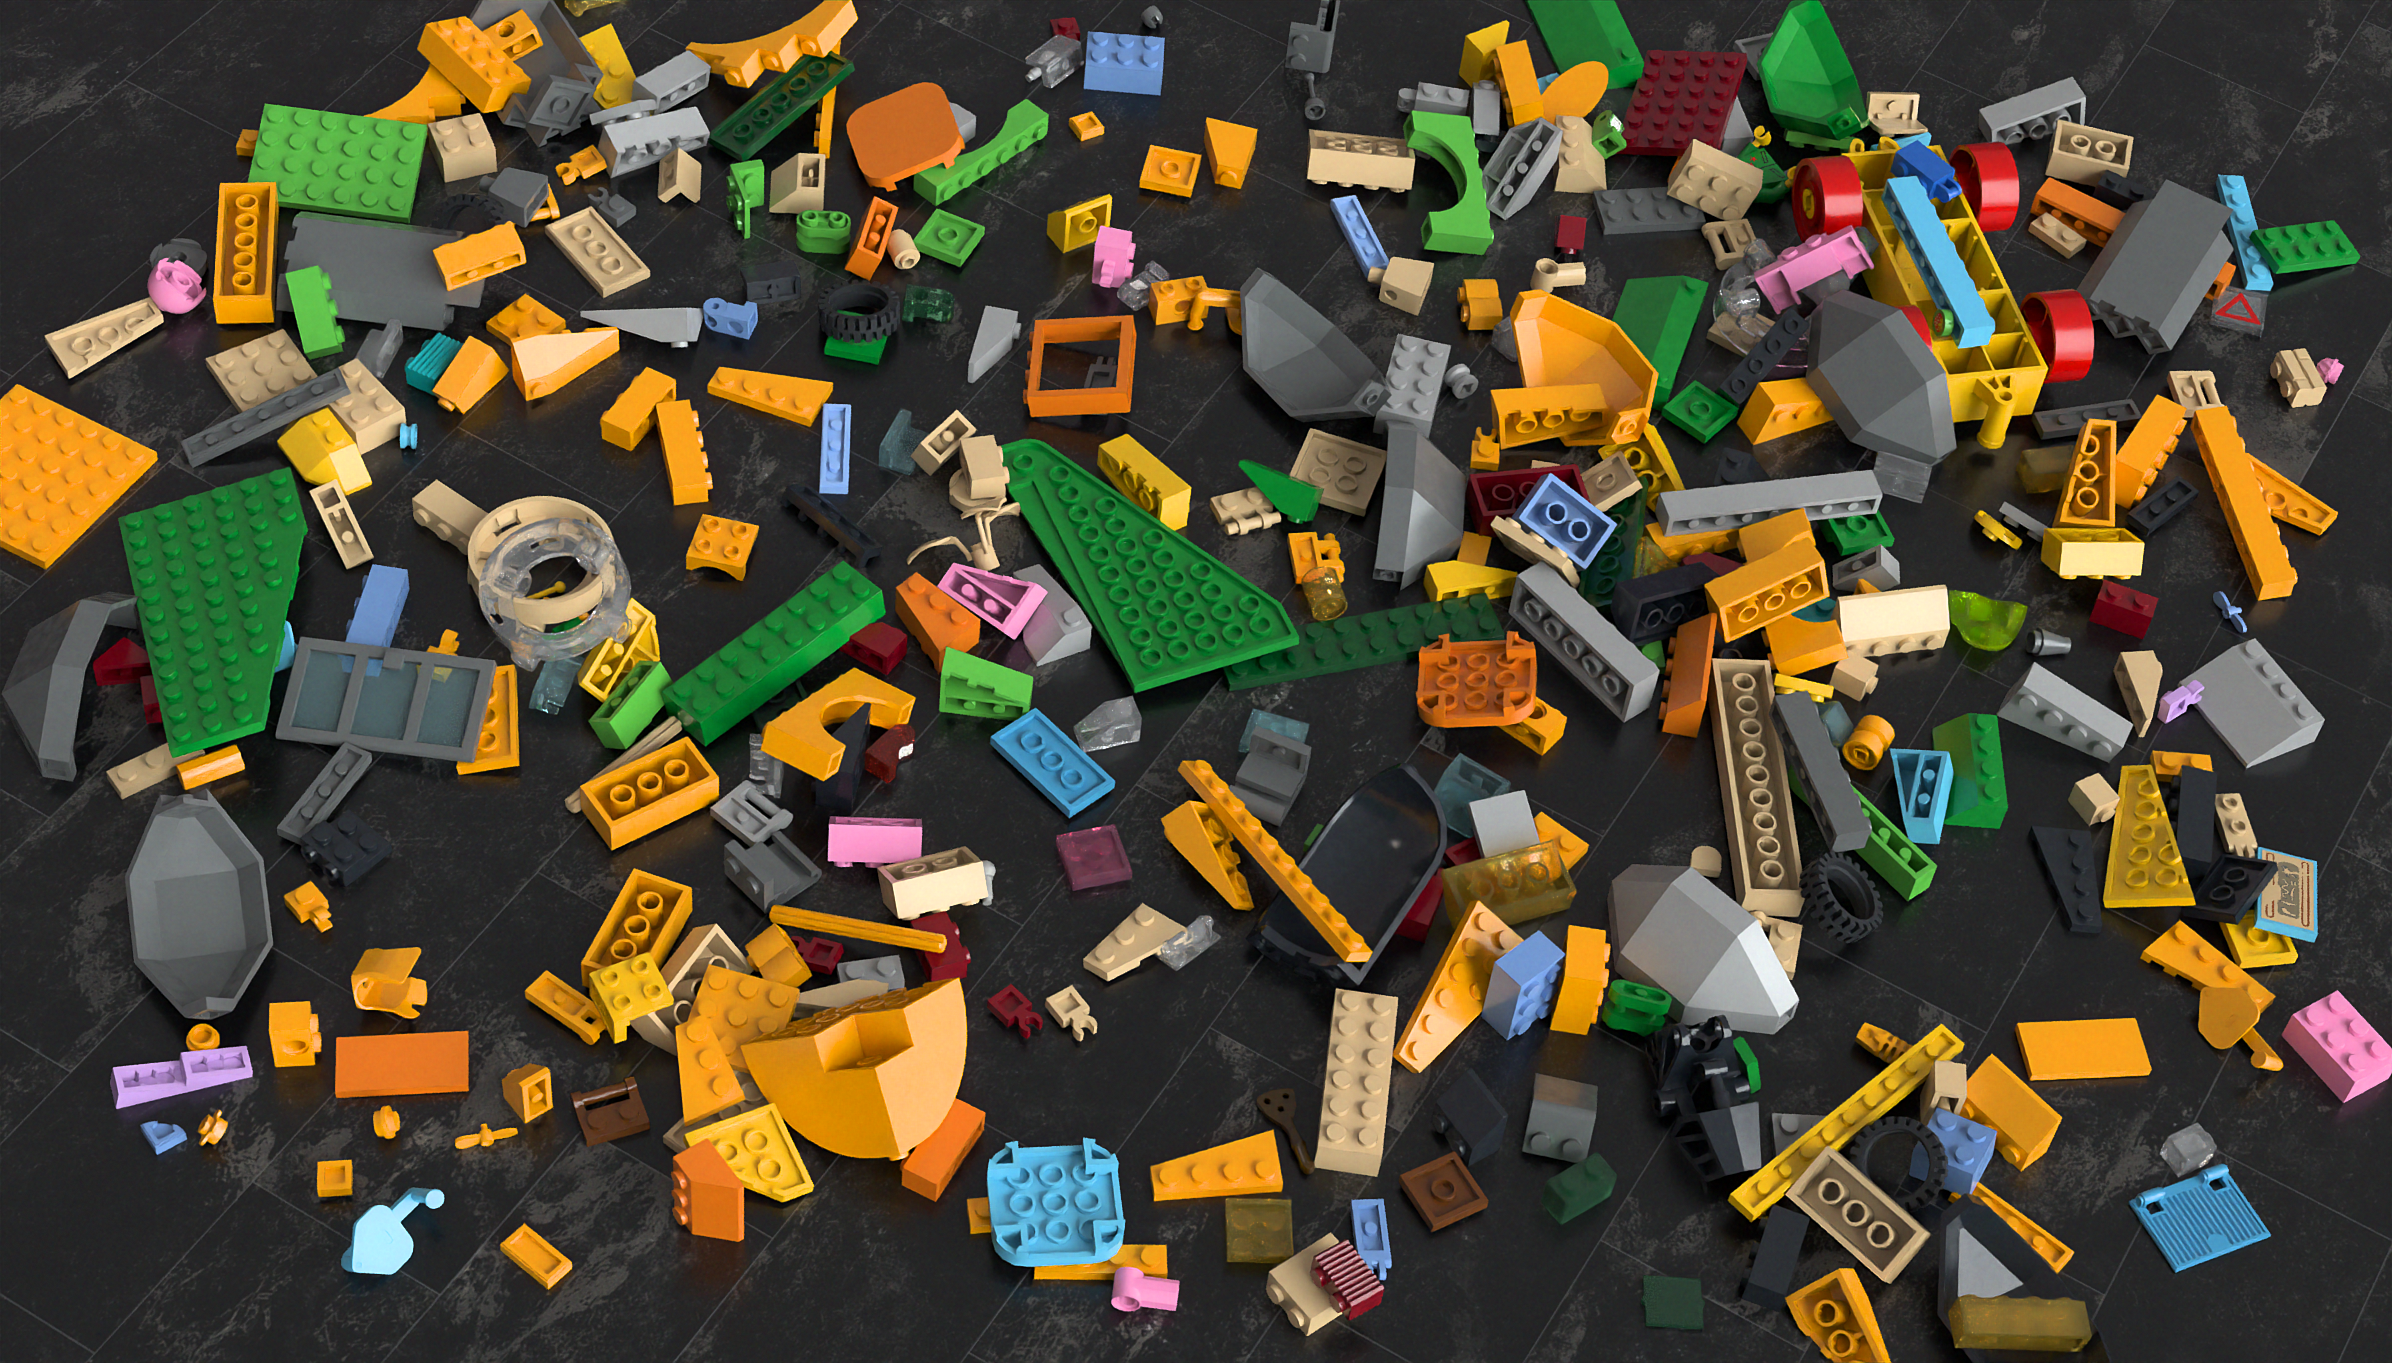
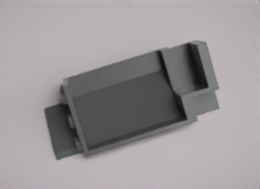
M479 0L469 19L481 31L522 9L536 26L543 43L539 48L514 61L532 81L526 95L513 93L505 108L495 111L503 124L525 128L539 148L547 144L546 139L558 133L563 136L581 127L580 123L589 119V114L602 111L592 96L604 74L553 0Z

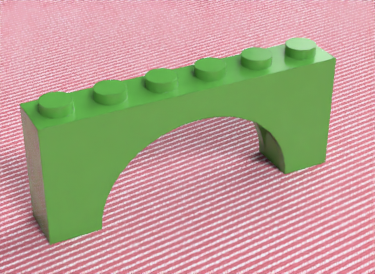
M1411 110L1403 126L1406 147L1423 151L1439 161L1452 176L1458 192L1457 205L1445 211L1428 213L1421 226L1424 249L1484 255L1488 246L1493 243L1494 231L1490 228V210L1486 207V189L1482 185V169L1479 168L1478 163L1479 151L1475 147V132L1471 126L1470 117Z

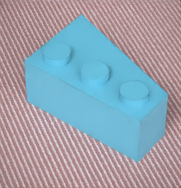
M1890 749L1908 839L1913 843L1939 844L1954 775L1949 751Z

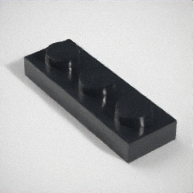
M2178 475L2127 514L2125 521L2145 536H2148L2193 502L2200 491Z

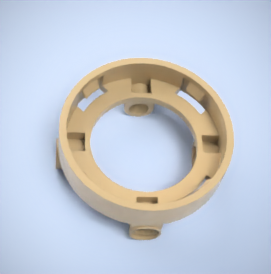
M534 496L517 499L496 508L486 515L476 526L468 544V584H472L478 598L489 609L505 618L516 621L517 636L524 642L538 643L543 638L546 624L568 621L585 614L599 604L602 599L616 600L619 575L616 574L615 546L612 533L597 513L578 502L553 496ZM517 522L519 524L504 531L498 537L494 534L512 523ZM589 530L602 540L604 546L598 548L585 532ZM538 536L540 547L550 553L563 551L566 540L577 545L585 554L588 561V571L583 581L569 593L550 599H532L520 596L504 586L498 577L499 558L509 546L527 537Z

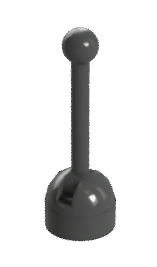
M1309 72L1304 78L1308 82L1310 98L1305 102L1304 110L1307 118L1318 120L1325 115L1326 110L1322 99L1315 97L1313 86L1315 76Z

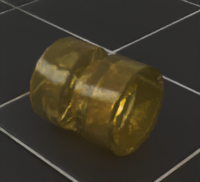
M1327 566L1317 567L1303 576L1301 584L1315 619L1319 621L1331 620L1344 614L1348 603L1335 569Z

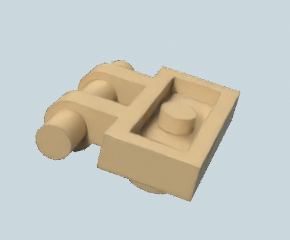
M1257 486L1210 499V507L1219 524H1225L1227 535L1236 533L1237 535L1247 534L1248 530L1259 527L1263 530L1270 528L1272 524L1281 522L1280 513L1278 511L1272 513L1273 503Z

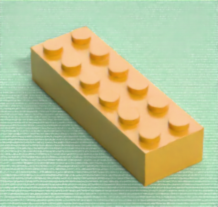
M276 182L220 183L213 294L217 324L274 322L279 220Z

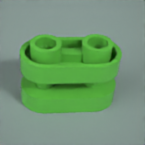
M802 211L797 216L796 244L799 249L805 252L844 253L850 248L851 219L847 214L838 211Z

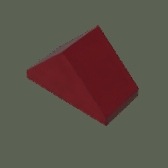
M123 637L93 662L97 686L141 683V676L153 675L148 652L126 637Z

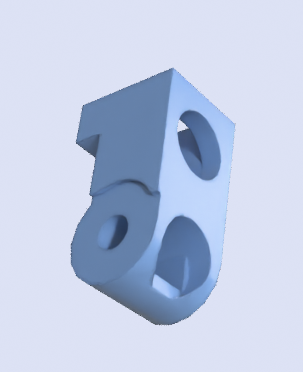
M710 298L703 305L704 324L708 329L749 340L758 322L757 303L746 301L745 305L741 306L729 302L726 303L721 298Z

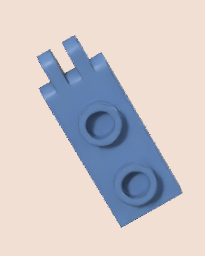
M1384 1199L1351 1200L1350 1212L1357 1254H1360L1361 1259L1372 1270V1273L1373 1269H1377L1379 1280H1386V1269L1391 1268L1392 1261Z

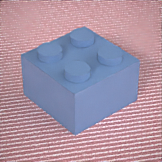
M1937 1107L1927 1127L1939 1137L1940 1142L1944 1145L1945 1155L1948 1157V1176L1944 1179L1945 1185L1943 1189L1955 1192L1961 1196L1965 1193L1972 1194L1993 1156L1997 1131ZM1918 1141L1912 1153L1909 1175L1925 1181L1930 1164L1927 1151L1922 1143Z

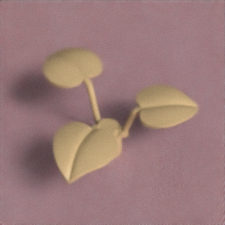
M1006 497L997 498L982 505L974 506L960 515L961 519L973 514L975 515V522L981 542L971 546L973 552L970 553L957 537L949 536L922 544L910 554L907 564L909 565L920 552L929 547L955 544L965 554L967 561H974L977 569L989 571L999 567L1000 564L992 545L989 523L997 516H1019L1020 504L1015 502L1001 507L1007 499ZM993 510L980 517L983 511Z

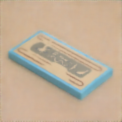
M2258 847L2255 858L2277 862L2278 871L2255 901L2254 927L2315 942L2318 935L2317 861Z

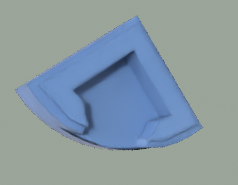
M151 1121L140 1125L141 1132L157 1155L187 1140L185 1131L175 1124L169 1125Z

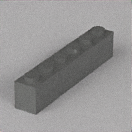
M1808 691L1775 695L1769 711V717L1830 852L1835 853L1865 848L1868 836L1872 832L1871 822L1868 817H1865L1861 809L1860 798L1857 793H1854L1850 785L1849 774L1843 769L1839 761V752L1836 747H1833L1829 739L1828 728L1825 724H1822L1818 715L1817 704L1814 701L1812 702Z

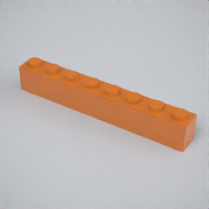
M2051 177L2046 180L2036 193L2030 213L2039 217L2045 212L2049 213L2086 240L2103 248L2126 214ZM2226 262L2204 297L2217 302L2229 286L2237 266Z

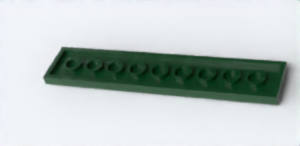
M1480 593L1466 597L1297 625L1294 628L1299 636L1298 645L1224 666L1220 670L1228 690L1235 691L1419 658L1421 646L1426 648L1437 642L1438 635L1449 634L1450 642L1504 640L1505 634L1487 594Z

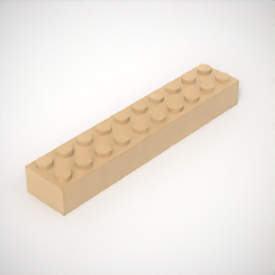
M1712 658L1707 694L1737 904L1747 912L1757 910L1763 912L1766 916L1799 917L1805 898L1801 897L1800 893L1803 889L1799 887L1802 866L1783 746L1769 717V711L1775 696L1770 661Z

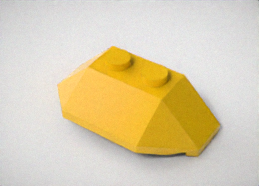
M328 407L317 409L289 422L277 441L278 446L306 482L322 486L337 479L345 496L372 485L355 442Z
M631 598L603 630L577 674L579 685L604 703L639 660L659 662L660 653L655 630V615Z

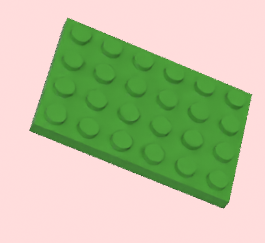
M265 103L248 183L276 182L280 207L410 223L428 128L425 124Z

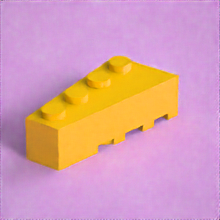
M1129 434L1099 445L1097 465L1124 497L1174 531L1187 526L1191 487Z

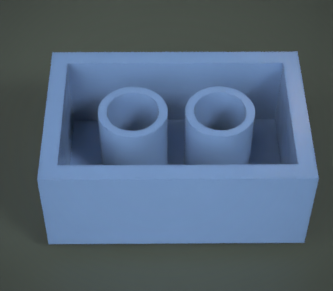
M1088 31L1084 89L1161 95L1165 38Z
M1552 473L1545 474L1539 478L1511 518L1521 525L1520 529L1526 534H1529L1531 531L1545 540L1544 544L1550 549L1556 546L1569 555L1567 558L1573 562L1572 566L1578 570L1577 572L1586 570L1617 526V523Z
M1538 930L1495 961L1481 1017L1506 1040H1509L1515 1034H1523L1538 1017L1541 1019L1546 1017L1553 1009L1552 1002L1554 995L1558 991L1557 984L1559 977L1563 973L1562 966L1566 954Z

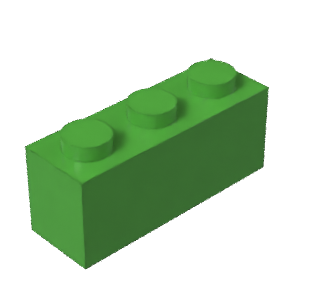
M317 265L285 273L306 356L311 360L343 352L341 343L345 342V336L341 325L337 326L335 316L339 315L335 299L330 300L328 290L332 289V283L328 272L324 273Z
M639 660L590 718L589 723L605 748L627 749L630 747L641 731L651 723L655 714L665 705L662 691L672 685L673 681L661 662Z

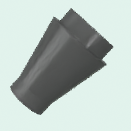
M2041 628L2030 630L2026 637V650L2034 656L2068 654L2071 649L2069 637H2063Z

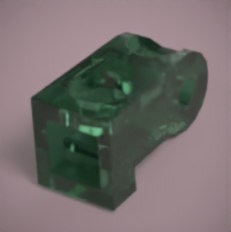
M907 284L902 306V321L913 322L914 317L932 318L940 323L952 320L954 317L953 294L946 290Z

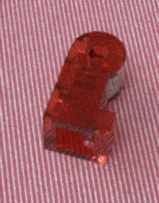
M906 724L893 726L866 750L864 769L886 783L892 781L896 777L897 764L901 760L908 759L914 753V729Z

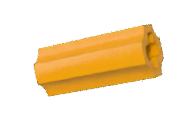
M235 744L175 765L180 783L185 790L245 770L240 751Z

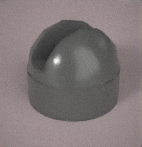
M1150 6L1141 14L1140 19L1147 27L1157 28L1155 24L1158 22L1162 24L1163 15L1156 6Z

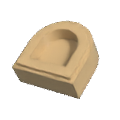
M1699 846L1692 852L1690 867H1693L1703 876L1719 878L1722 858L1715 848Z

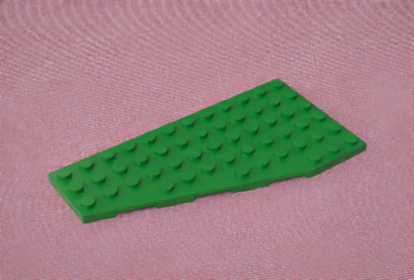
M290 467L274 470L254 478H247L237 483L217 487L207 492L190 495L177 501L160 504L156 507L118 518L135 596H138L136 601L172 758L265 730L270 707L269 695L275 667H278L285 638L284 626L290 600H293L300 568L298 561L304 535H307L308 531Z

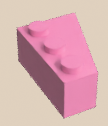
M957 563L951 565L937 586L1014 640L1048 593L1037 583L1025 582Z

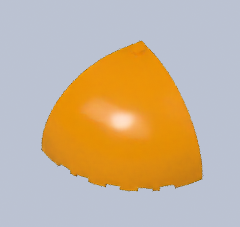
M960 978L927 982L923 984V987L907 991L906 987L880 996L876 994L854 1000L853 1004H848L838 1009L832 1007L814 1013L812 1017L787 1023L786 1029L775 1033L768 1031L740 1045L745 1062L762 1094L770 1104L775 1103L781 1117L805 1138L829 1151L849 1157H889L890 1161L899 1160L907 1157L910 1149L930 1137L940 1126L957 1095L963 1075L967 1047L966 1008Z

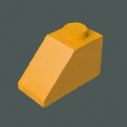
M529 1063L520 1069L512 1070L502 1079L503 1097L525 1124L553 1108L551 1077L547 1067Z

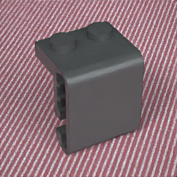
M1321 0L1317 26L1291 22L1285 62L1286 68L1319 73L1329 71L1340 0Z
M1256 725L1252 732L1249 753L1236 774L1235 781L1237 782L1235 786L1230 785L1229 790L1245 804V808L1252 816L1280 827L1306 780L1312 747L1277 734L1273 730Z
M781 831L772 833V840L775 843L769 847L762 841L747 850L735 840L724 845L723 862L725 875L765 914L770 913L773 905H783L816 883L822 875V871Z
M1535 1073L1522 1152L1585 1165L1597 1112L1598 1086Z

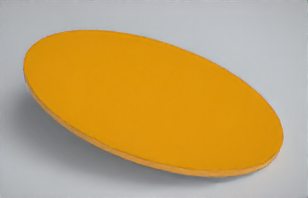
M1597 61L1585 62L1570 68L1556 78L1541 95L1545 120L1554 125L1556 115L1584 118L1597 105L1606 90L1609 77L1606 66Z

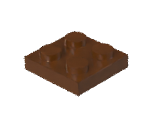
M1455 1151L1401 1174L1399 1177V1184L1431 1232L1487 1208L1489 1202Z

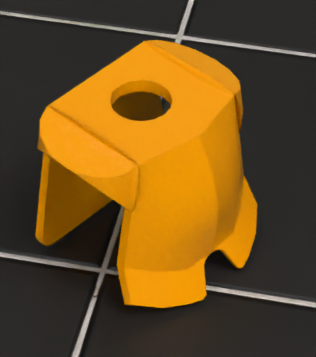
M413 947L366 950L351 974L352 989L357 1009L394 1012L410 1019L418 1017L420 1013L412 1008V1004L422 1006L426 1004V981L408 977L420 956L421 949Z

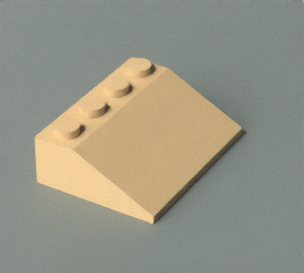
M1309 129L1307 179H1312L1313 183L1327 184V181L1338 182V185L1344 187L1361 184L1364 185V188L1372 190L1379 189V186L1390 187L1389 190L1394 192H1405V189H1412L1415 155L1413 148L1406 147L1405 139Z

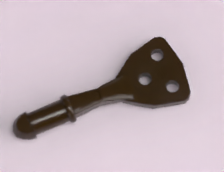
M1291 1088L1274 1089L1258 1096L1256 1105L1264 1116L1283 1128L1287 1133L1291 1143V1150L1294 1151L1301 1171L1305 1174H1312L1315 1169L1314 1161H1312L1308 1153L1306 1142L1301 1138L1293 1122L1297 1107L1294 1090Z

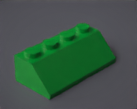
M1966 713L1933 728L1931 731L1933 751H1949L1954 771L1943 824L2000 829L2008 809L1997 715Z

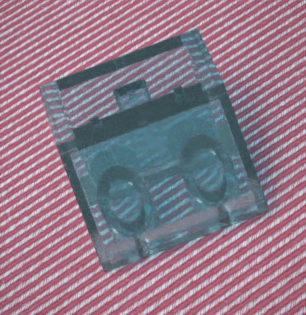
M1460 753L1444 771L1434 793L1440 800L1447 826L1470 838L1475 834L1466 805L1470 802L1508 794L1511 782Z

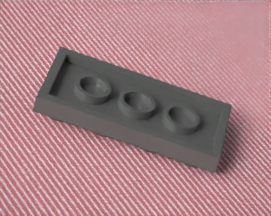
M1668 187L1593 191L1592 201L1604 235L1702 229L1706 224V220L1702 210L1667 195Z

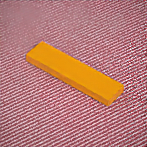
M1977 1183L1972 1195L1980 1197L2043 1256L2058 1274L2072 1258L2074 1251L1981 1183ZM1952 1192L1948 1200L1954 1203L1961 1195Z

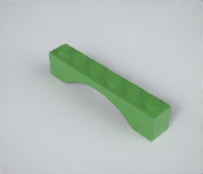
M1028 99L1023 100L1008 110L1006 122L993 140L973 152L956 156L954 158L955 164L946 169L944 163H940L914 174L913 190L935 206L950 199L963 188L970 186L972 182L987 175L991 170L1007 162L1009 158L1017 153L1024 151L1029 145L1044 138L1048 132L1049 114Z

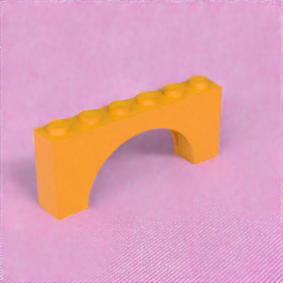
M1804 508L1738 529L1741 540L1737 541V546L1741 557L1746 556L1747 562L1743 563V565H1748L1767 554L1774 553L1793 542H1798L1807 537L1813 545H1816ZM1789 614L1765 625V630L1761 631L1765 646L1771 647L1772 652L1767 654L1772 670L1778 669L1781 675L1793 676L1849 658L1836 619L1827 622H1809Z
M853 668L847 673L841 674L830 684L827 683L816 693H812L807 699L798 702L787 712L784 711L773 721L767 722L761 733V737L764 739L760 750L825 781L838 772L846 745L833 738L823 728L824 726L837 722H846L864 703H870V724L895 732L908 723L916 697L857 668Z

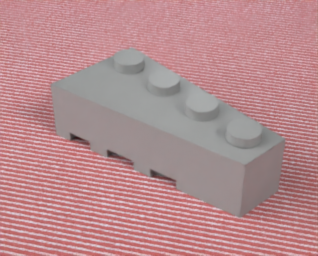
M2073 77L2060 80L2045 87L2034 89L2028 93L1979 109V129L1988 142L1999 141L2005 145L2019 143L2027 137H2031L2033 140L2042 139L2044 134L2054 133L2058 120L2084 125L2086 96Z
M697 107L681 108L677 111L606 125L603 127L597 150L605 159L606 170L610 178L659 162L678 147L684 152H689L706 146L710 132Z
M2035 662L2007 692L1997 713V716L2108 763L2124 747L2133 726L2131 722Z

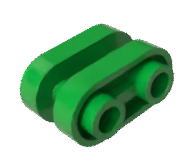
M1614 980L1608 992L1610 1001L1605 1003L1601 1017L1606 1022V1025L1612 1029H1624L1645 1037L1652 1032L1663 1029L1665 1023L1663 1015L1668 1013L1672 998L1667 992L1655 987L1627 980Z

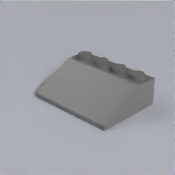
M2255 638L2231 647L2178 684V687L2184 686L2186 688L2192 681L2197 680L2205 687L2198 693L2202 696L2201 700L2193 705L2246 768L2314 742L2325 721Z

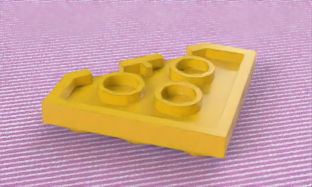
M775 1103L691 1131L683 1136V1142L687 1149L708 1138L745 1188L780 1202H785L813 1191L814 1184Z

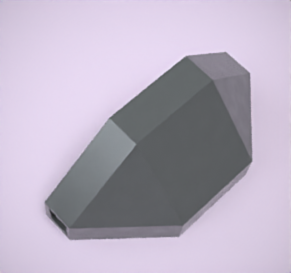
M1258 267L1240 288L1243 369L1290 417L1301 422L1375 416L1392 396L1382 371L1336 325L1273 275Z
M1844 289L1824 299L1812 312L1806 380L1849 441L1922 470H1927L1943 461L1957 448L1946 371L1901 309Z
M1385 420L1381 447H1387L1385 489L1372 579L1401 582V591L1424 576L1427 565L1446 562L1459 553L1463 536L1466 476L1413 423Z
M106 592L84 598L29 630L2 691V698L8 717L43 777L73 782L77 770L72 750L85 670L105 624L133 629L138 628L139 622L135 607L138 596Z
M207 788L192 795L170 796L160 794L125 875L134 963L185 1018L211 1020L234 1010L273 946L264 860Z

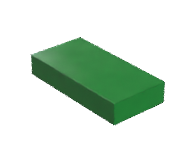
M1740 1036L1733 1040L1734 1051L1740 1072L1746 1075L1750 1086V1093L1752 1094L1761 1089L1758 1061L1744 1038Z

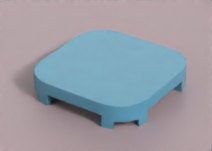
M1083 1138L1082 1145L1018 1148V1141L1005 1143V1148L996 1153L992 1159H989L986 1183L991 1238L995 1251L1001 1258L1013 1265L1034 1267L1094 1264L1107 1261L1116 1255L1123 1243L1126 1219L1123 1218L1118 1178L1119 1163L1115 1153L1111 1155L1106 1149L1095 1144L1096 1139Z

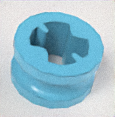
M401 423V449H405L406 446L416 449L417 424H412L409 427L406 423Z

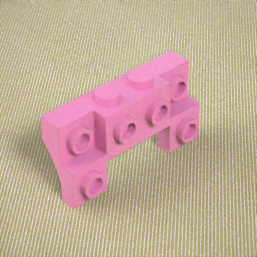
M1849 225L1829 236L1826 232L1821 235H1813L1805 243L1797 247L1792 246L1785 249L1781 255L1777 256L1778 261L1754 272V276L1761 291L1768 298L1778 315L1781 313V310L1795 303L1801 304V299L1796 291L1841 270L1842 266L1849 279H1852L1856 273L1869 267L1873 269L1874 264L1852 225Z

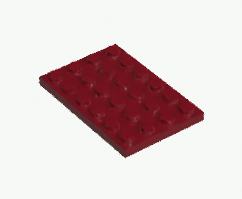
M1648 50L1644 59L1645 64L1642 77L1637 80L1623 121L1624 130L1621 135L1626 140V148L1616 154L1683 156L1693 139L1720 150L1746 68L1747 53Z

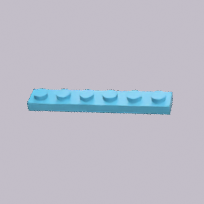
M2218 175L2216 186L2221 204L2234 209L2226 222L2245 290L2270 291L2273 286V280L2269 266L2249 238L2252 231L2258 230L2244 177Z

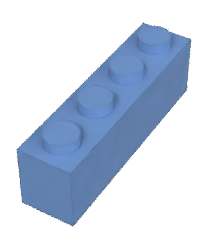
M372 564L369 576L365 575L362 581L361 598L357 597L355 600L353 620H348L345 642L390 647L410 589L407 569ZM338 655V659L342 660L343 672L351 674L355 657ZM369 659L365 676L379 678L383 660Z

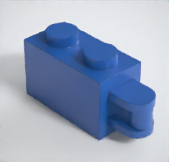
M1916 140L1895 153L1890 172L1897 178L1917 176L1921 185L1925 187L1929 200L1936 197L1943 203H1947L1961 194L1960 184L1953 179L1955 169L1920 141Z

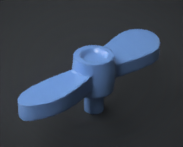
M2215 592L2213 600L2222 609L2223 617L2226 619L2230 618L2240 633L2246 632V625L2238 615L2242 611L2241 608L2231 606L2223 592Z

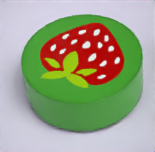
M1938 309L1934 313L1932 326L1936 336L1948 337L1954 329V315L1951 310Z

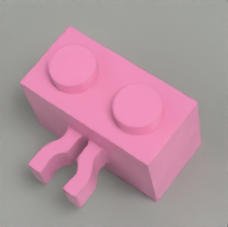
M1100 226L1095 243L1092 283L1100 284V286L1107 288L1116 287L1123 289L1126 278L1131 279L1134 263L1129 262V260H1133L1136 244L1131 243V231Z

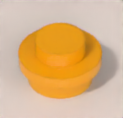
M208 1024L194 1026L186 1038L189 1051L217 1049L220 1044L217 1030Z
M383 1106L381 1110L374 1112L373 1124L377 1136H385L386 1139L394 1138L396 1131L400 1129L398 1113L392 1111L390 1106Z

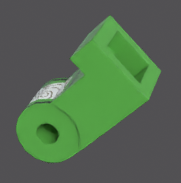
M1611 110L1602 112L1595 119L1592 131V145L1604 159L1626 148V140L1621 135L1624 125Z

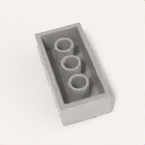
M1402 334L1397 335L1385 378L1392 396L1376 413L1374 433L1383 434L1385 420L1413 423L1429 438L1447 369L1451 345Z

